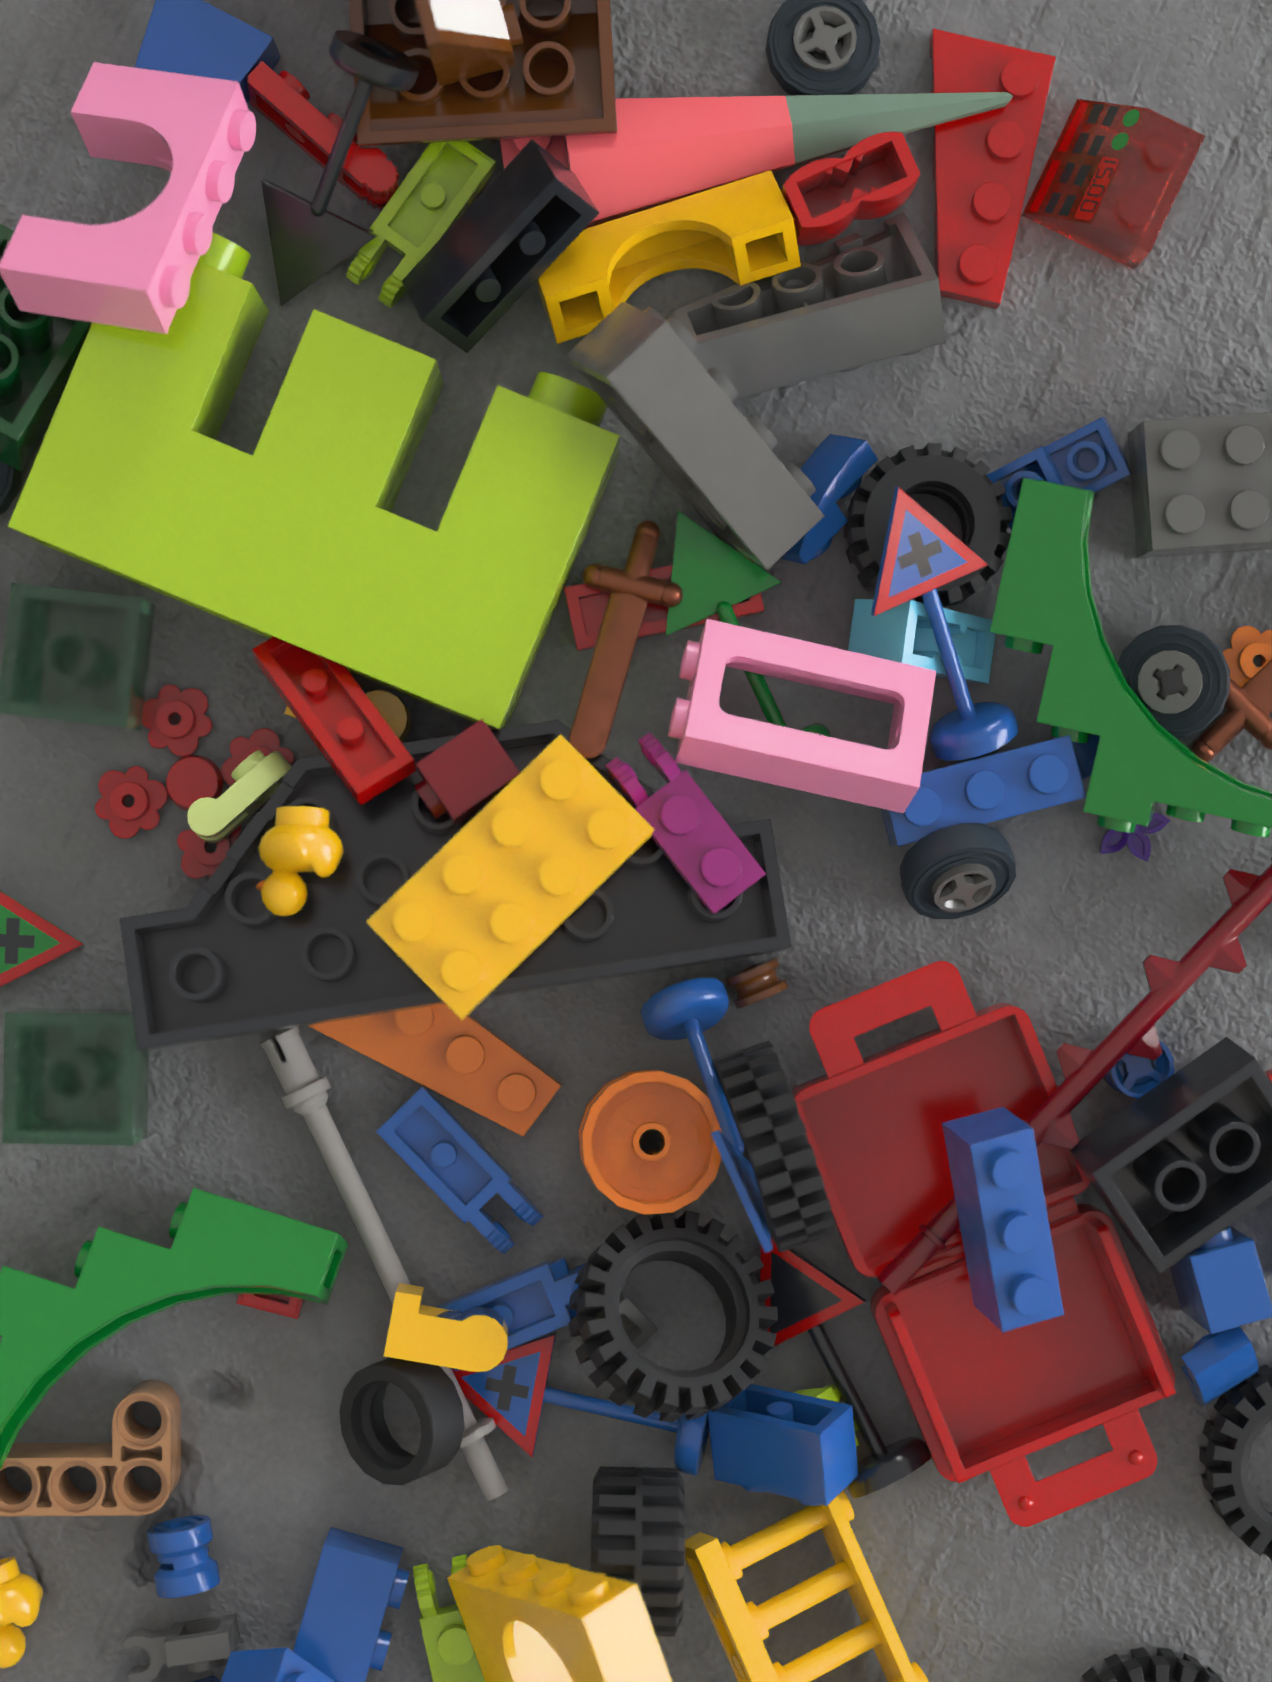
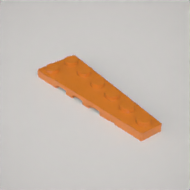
M446 1004L308 1025L521 1136L526 1134L562 1085L470 1015L461 1021Z

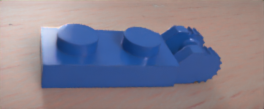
M423 1085L376 1131L464 1223L469 1221L502 1254L508 1252L515 1245L508 1230L482 1209L496 1193L511 1206L512 1211L523 1222L534 1226L543 1218V1214L536 1205L510 1181L512 1177L510 1173L426 1086Z

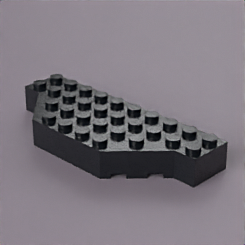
M559 720L505 727L501 728V731L497 729L490 731L521 773L560 734L569 742L571 729ZM457 735L402 743L414 759L416 772L361 806L324 755L298 758L282 779L283 782L262 810L256 813L226 853V858L205 886L199 889L186 908L119 918L138 1050H155L445 1004L374 932L366 921L486 806L484 805L457 825H454L447 813L435 819L413 787L423 780L417 771L416 763ZM602 754L594 758H585L635 809L606 769L605 765L612 761V759L610 758L609 760ZM637 778L647 795L651 797L654 794L653 789ZM305 806L327 809L330 811L329 828L338 835L344 850L336 870L328 877H320L315 871L298 872L307 888L305 905L299 912L291 916L273 914L264 905L261 891L256 889V885L260 881L266 880L273 872L260 858L259 845L265 833L275 826L276 808ZM771 819L729 825L766 874L714 915L707 910L653 838L650 837L487 997L769 954L791 948Z

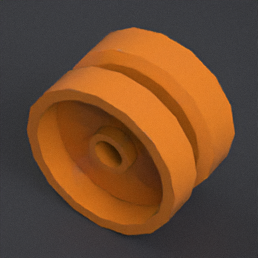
M656 1069L628 1071L604 1083L586 1104L578 1128L579 1154L592 1183L617 1206L643 1215L673 1213L698 1200L716 1178L722 1157L711 1133L717 1130L721 1132L710 1098L689 1080ZM649 1129L659 1131L657 1136L663 1138L664 1142L659 1152L649 1149L644 1153L641 1150L639 1139L643 1132Z

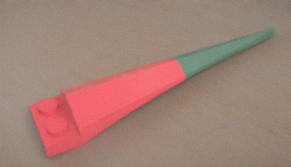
M1007 92L615 98L617 133L499 139L503 170L532 139L572 171L599 211V214L585 228L587 229L769 170L775 172L850 150L858 142L878 133L902 132L906 134L1005 107L1014 95Z

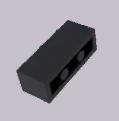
M531 139L402 280V283L421 320L468 353L599 214V211L577 176Z

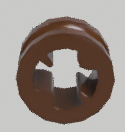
M777 957L754 964L725 978L727 986H732L737 990L738 995L734 1000L737 1009L759 1002L789 987L786 979H779L776 975V968L780 965Z

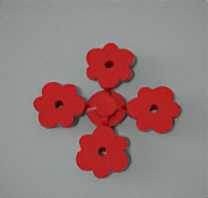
M168 684L160 689L159 699L154 698L145 701L139 710L141 723L151 729L148 733L150 745L157 749H163L168 746L173 754L182 757L169 769L166 777V787L157 780H149L147 771L139 766L129 768L126 774L117 770L108 771L99 780L98 788L102 798L95 804V813L99 818L109 820V828L116 837L129 839L134 837L140 831V828L153 830L159 825L160 815L157 810L165 806L168 796L176 806L186 811L189 810L193 802L200 798L210 797L217 799L220 797L223 779L232 786L236 782L231 777L232 772L257 750H260L265 756L279 751L291 766L294 764V754L290 749L280 747V739L274 731L268 728H261L254 731L249 739L237 737L232 740L229 746L232 757L223 763L220 772L212 760L204 756L192 755L198 748L199 737L208 736L213 728L211 719L205 715L209 706L207 696L196 688H188L181 692L177 686ZM175 714L181 716V721L177 725H173L171 722V718ZM132 795L134 797V804L131 807H127L125 799ZM241 825L227 838L220 842H215L217 849L213 853L207 850L209 842L198 837L192 829L182 831L177 837V845L180 850L185 852L181 859L183 872L188 877L194 879H201L207 875L211 878L226 858V853L241 835Z

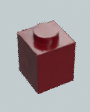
M481 719L416 763L417 771L423 780L413 787L435 819L447 813L454 825H457L493 800L520 772L483 719Z

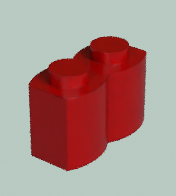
M883 132L867 137L854 145L843 159L825 158L813 161L799 168L786 180L781 193L793 216L798 245H816L829 241L841 234L854 219H876L895 211L906 202L920 177V171L902 132Z

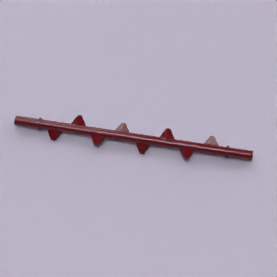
M1272 863L1261 875L1230 869L1222 877L1231 903L1229 909L1179 961L1149 955L1145 958L1142 964L1150 991L1094 1050L1063 1043L1056 1051L1065 1080L1025 1121V1123L1033 1128L1036 1148L1041 1143H1046L1072 1150L1079 1142L1070 1112L1126 1054L1156 1060L1162 1054L1155 1023L1209 967L1239 974L1247 966L1238 936L1272 902ZM955 1196L926 1226L922 1223L918 1227L921 1231L877 1276V1279L895 1296L940 1249L943 1252L946 1250L947 1246L945 1243L960 1229Z

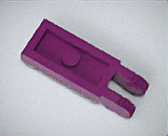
M649 732L638 740V744L646 760L657 769L667 782L664 787L649 797L637 780V776L626 762H622L618 757L606 764V769L635 807L638 814L654 829L651 835L653 840L707 910L714 915L766 873L686 770L680 771L676 762L663 745Z

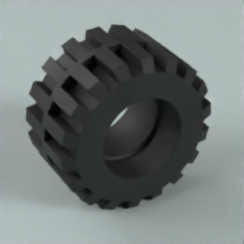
M927 443L923 449L916 450L914 445L900 449L895 456L891 458L887 456L880 461L870 474L865 477L852 497L847 509L849 511L848 522L844 525V538H848L849 545L846 554L849 563H855L860 572L856 577L863 586L866 587L869 584L876 590L895 486L903 490L908 496L913 494L937 496L946 501L957 513L962 526V542L988 564L937 588L942 607L954 606L985 586L986 582L997 573L1004 562L1001 558L1008 549L1011 534L1007 533V524L1013 520L1011 506L1004 507L1001 497L1006 491L1000 480L994 484L986 475L991 468L981 459L975 465L966 459L968 451L956 446L951 452L941 450V443ZM921 595L911 599L913 601L924 603Z
M600 1466L593 1478L591 1572L603 1573L608 1577L637 1584L655 1636L675 1637L682 1623L684 1597L685 1491L683 1479L677 1468Z

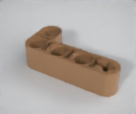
M154 1379L142 1381L134 1386L114 1410L112 1443H13L0 1470V1516H142L152 1514L160 1509L179 1483L181 1474V1405L179 1396L173 1387L164 1381ZM139 1401H146L155 1405L161 1413V1426L148 1428L139 1424L133 1415V1404ZM143 1465L157 1471L161 1478V1489L151 1492L140 1488L134 1481L133 1468ZM15 1466L25 1470L31 1478L32 1490L21 1492L12 1488L6 1479V1467ZM81 1466L89 1469L96 1477V1490L86 1492L76 1488L70 1480V1467Z

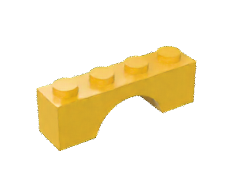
M769 170L584 229L536 280L538 292L557 344L588 335L622 302L625 303L638 287L650 279L667 272L681 269H706L721 273L741 286L801 267L793 216L772 171Z

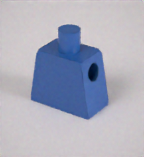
M156 0L134 68L238 81L247 104L250 101L247 76L261 61L273 70L281 56L272 36L202 0Z

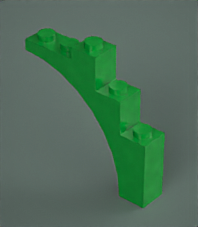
M1023 478L990 632L1006 635L1004 646L1019 651L1042 654L1044 644L1053 646L1036 722L1052 725L1051 736L1059 738L1070 735L1072 742L1088 743L1090 734L1100 736L1083 812L1098 815L1096 824L1101 827L1133 833L1136 824L1142 826L1149 825L1153 818L1156 802L1167 804L1166 814L1178 819L1204 822L1206 814L1232 819L1230 829L1257 837H1269L1272 828V791L1244 783L1196 756L1157 722L1130 688L1105 640L1092 594L1088 539L1094 491L1033 478Z
M193 1188L188 1203L182 1201L172 1217L169 1237L174 1239L171 1249L98 1226L93 1241L87 1240L78 1254L74 1275L79 1279L75 1289L2 1266L0 1271V1337L2 1338L0 1342V1470L19 1430L49 1389L94 1347L130 1324L178 1304L228 1294L283 1295L327 1305L349 1243L339 1233Z

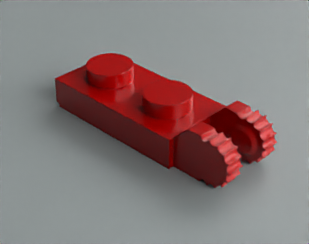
M261 61L247 76L250 104L325 169L343 119L334 113H330L325 117L308 102L311 98L310 94L299 80L285 70L277 74ZM355 133L337 181L343 186L345 185L360 200H366L367 206L371 205L373 209L380 208L382 210L399 187L397 166L393 165V160L388 161L387 155L379 148H360L356 144L358 137Z

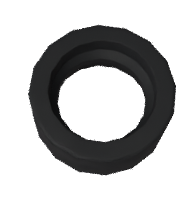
M390 1357L356 1372L343 1391L339 1414L341 1434L350 1456L363 1472L382 1484L405 1485L448 1466L459 1451L465 1429L463 1404L453 1381L440 1366ZM389 1383L396 1385L405 1392L413 1402L419 1416L421 1440L416 1455L400 1447L391 1436L385 1422L383 1399L386 1386Z

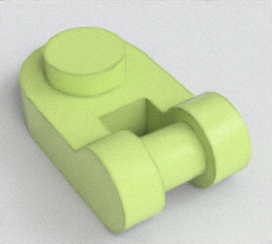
M260 750L252 753L232 772L231 777L236 782L217 799L205 797L193 802L187 814L188 824L191 829L206 842L215 843L227 838L271 798L283 782L284 776L292 767L291 764L279 751H275L268 756H265Z

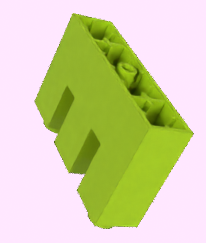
M212 232L210 247L204 255H200L191 275L186 303L182 308H177L166 334L92 322L8 524L9 528L46 547L267 638L276 637L339 663L354 674L468 721L476 723L483 719L490 730L497 729L501 731V728L508 727L564 587L567 584L619 458L620 435L600 427L608 406L596 392L576 382L546 372H538L528 397L497 385L437 531H434L391 512L444 386L436 359L313 309L254 454L250 455L216 441L269 313L267 306L254 285L242 279L251 257L249 252L234 242Z

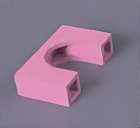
M94 62L71 110V115L90 156L159 167L171 172L169 181L162 193L148 207L127 219L114 223L88 225L22 215L0 261V274L20 311L166 334L177 308H182L186 303L189 294L190 278L200 255H204L210 247L212 226L222 203L228 202L232 195L234 175L242 156L254 144L256 136L255 116L248 110L238 81Z

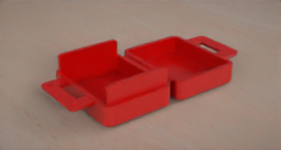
M946 961L931 963L816 1011L809 1022L811 1037L827 1074L798 1085L792 1090L797 1104L798 1113L807 1131L806 1135L813 1149L817 1168L823 1179L824 1190L829 1199L835 1226L854 1268L864 1276L877 1277L921 1231L918 1227L922 1223L926 1226L955 1196L942 1123L1000 1107L1006 1108L1025 1122L1058 1088L1027 1013L1009 1003H997L975 1012L958 969ZM928 1006L932 1007L940 1027L862 1059L854 1037ZM1041 1143L1036 1150L1064 1315L1001 1332L973 1304L960 1229L945 1243L947 1246L946 1250L943 1252L940 1249L896 1296L883 1285L874 1292L870 1301L871 1314L923 1441L929 1450L931 1460L939 1474L945 1479L959 1484L990 1471L1008 1517L1013 1523L1022 1527L1035 1525L1151 1476L1157 1467L1158 1458L1138 1409L1176 1394L1174 1388L1176 1379L1174 1369L1112 1219L1094 1205L1076 1204L1073 1196L1082 1193L1088 1187L1090 1181L1068 1149L1046 1143ZM1103 1424L1113 1450L1035 1481L1025 1455Z

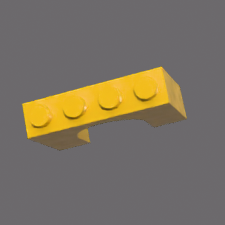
M500 1545L488 1546L474 1552L467 1558V1566L447 1577L485 1682H672L637 1584L608 1577L603 1573H593L571 1567L566 1563L560 1564L538 1558L533 1554H524L505 1549Z

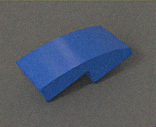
M1101 417L1045 447L1037 448L987 474L993 484L1000 480L1006 491L1001 499L1004 507L1011 506L1013 520L1008 525L1012 531L1023 478H1033L1093 490L1096 493L1130 476L1133 472L1106 418Z
M829 434L801 467L800 470L816 488V492L810 498L824 514V517L791 547L781 559L805 565L808 561L822 555L830 547L832 537L848 522L836 501L856 490L862 481V475L878 460L866 440Z
M1240 1326L1205 1335L1196 1342L1191 1351L1181 1356L1184 1363L1181 1369L1194 1397L1201 1406H1205L1259 1371L1252 1343Z

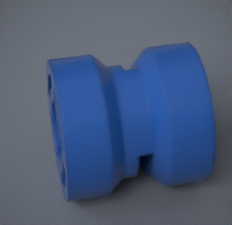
M1159 1040L1162 1054L1156 1060L1126 1054L1107 1073L1104 1080L1114 1090L1139 1099L1174 1074V1058L1169 1048Z
M190 1515L157 1523L148 1528L146 1532L149 1550L157 1555L158 1562L160 1563V1567L154 1574L156 1593L159 1597L179 1598L191 1596L219 1585L221 1579L218 1562L208 1555V1544L214 1537L209 1516Z

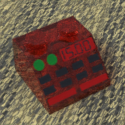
M1077 99L1021 216L1135 270L1151 252L1203 143L1205 135L1149 108Z

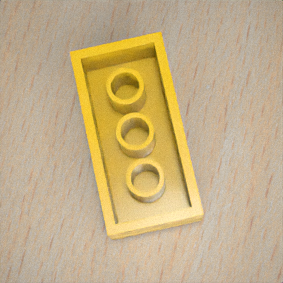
M560 734L366 922L451 1011L463 1021L651 837L654 829Z

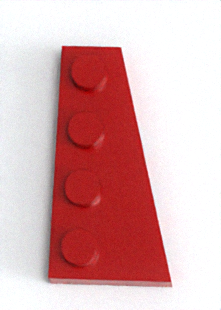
M933 28L930 34V59H932L931 93L1007 92L1014 95L1005 107L933 126L935 273L939 279L940 296L997 309L1002 301L1056 56Z

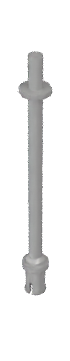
M292 1028L261 1043L260 1046L262 1050L264 1049L285 1093V1096L280 1098L285 1110L292 1107L294 1113L303 1116L393 1304L398 1284H412L326 1106L329 1097L326 1090L332 1086L327 1076L320 1078L299 1034V1028ZM440 1366L453 1381L463 1404L465 1429L460 1449L463 1451L485 1500L490 1501L506 1493L509 1488L484 1438L485 1435L496 1428V1423L492 1417L475 1419L452 1368Z

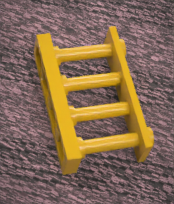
M844 1491L836 1496L827 1506L808 1505L731 1546L726 1541L719 1543L718 1538L702 1532L685 1539V1561L738 1682H811L872 1648L887 1682H929L920 1666L916 1662L910 1663L849 1524V1521L854 1519V1511ZM820 1529L822 1530L836 1562L835 1565L757 1606L752 1601L745 1602L736 1580L743 1577L742 1569ZM845 1589L848 1590L862 1624L783 1666L778 1661L771 1662L762 1640L769 1637V1629Z

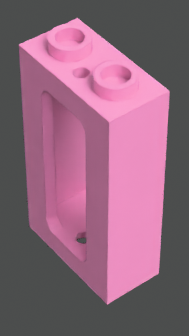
M707 619L699 642L687 640L682 657L679 678L689 680L690 683L687 699L676 698L668 730L669 737L679 739L675 762L904 813L920 787L936 671ZM725 666L894 704L887 750L729 715L723 712L719 706V696Z

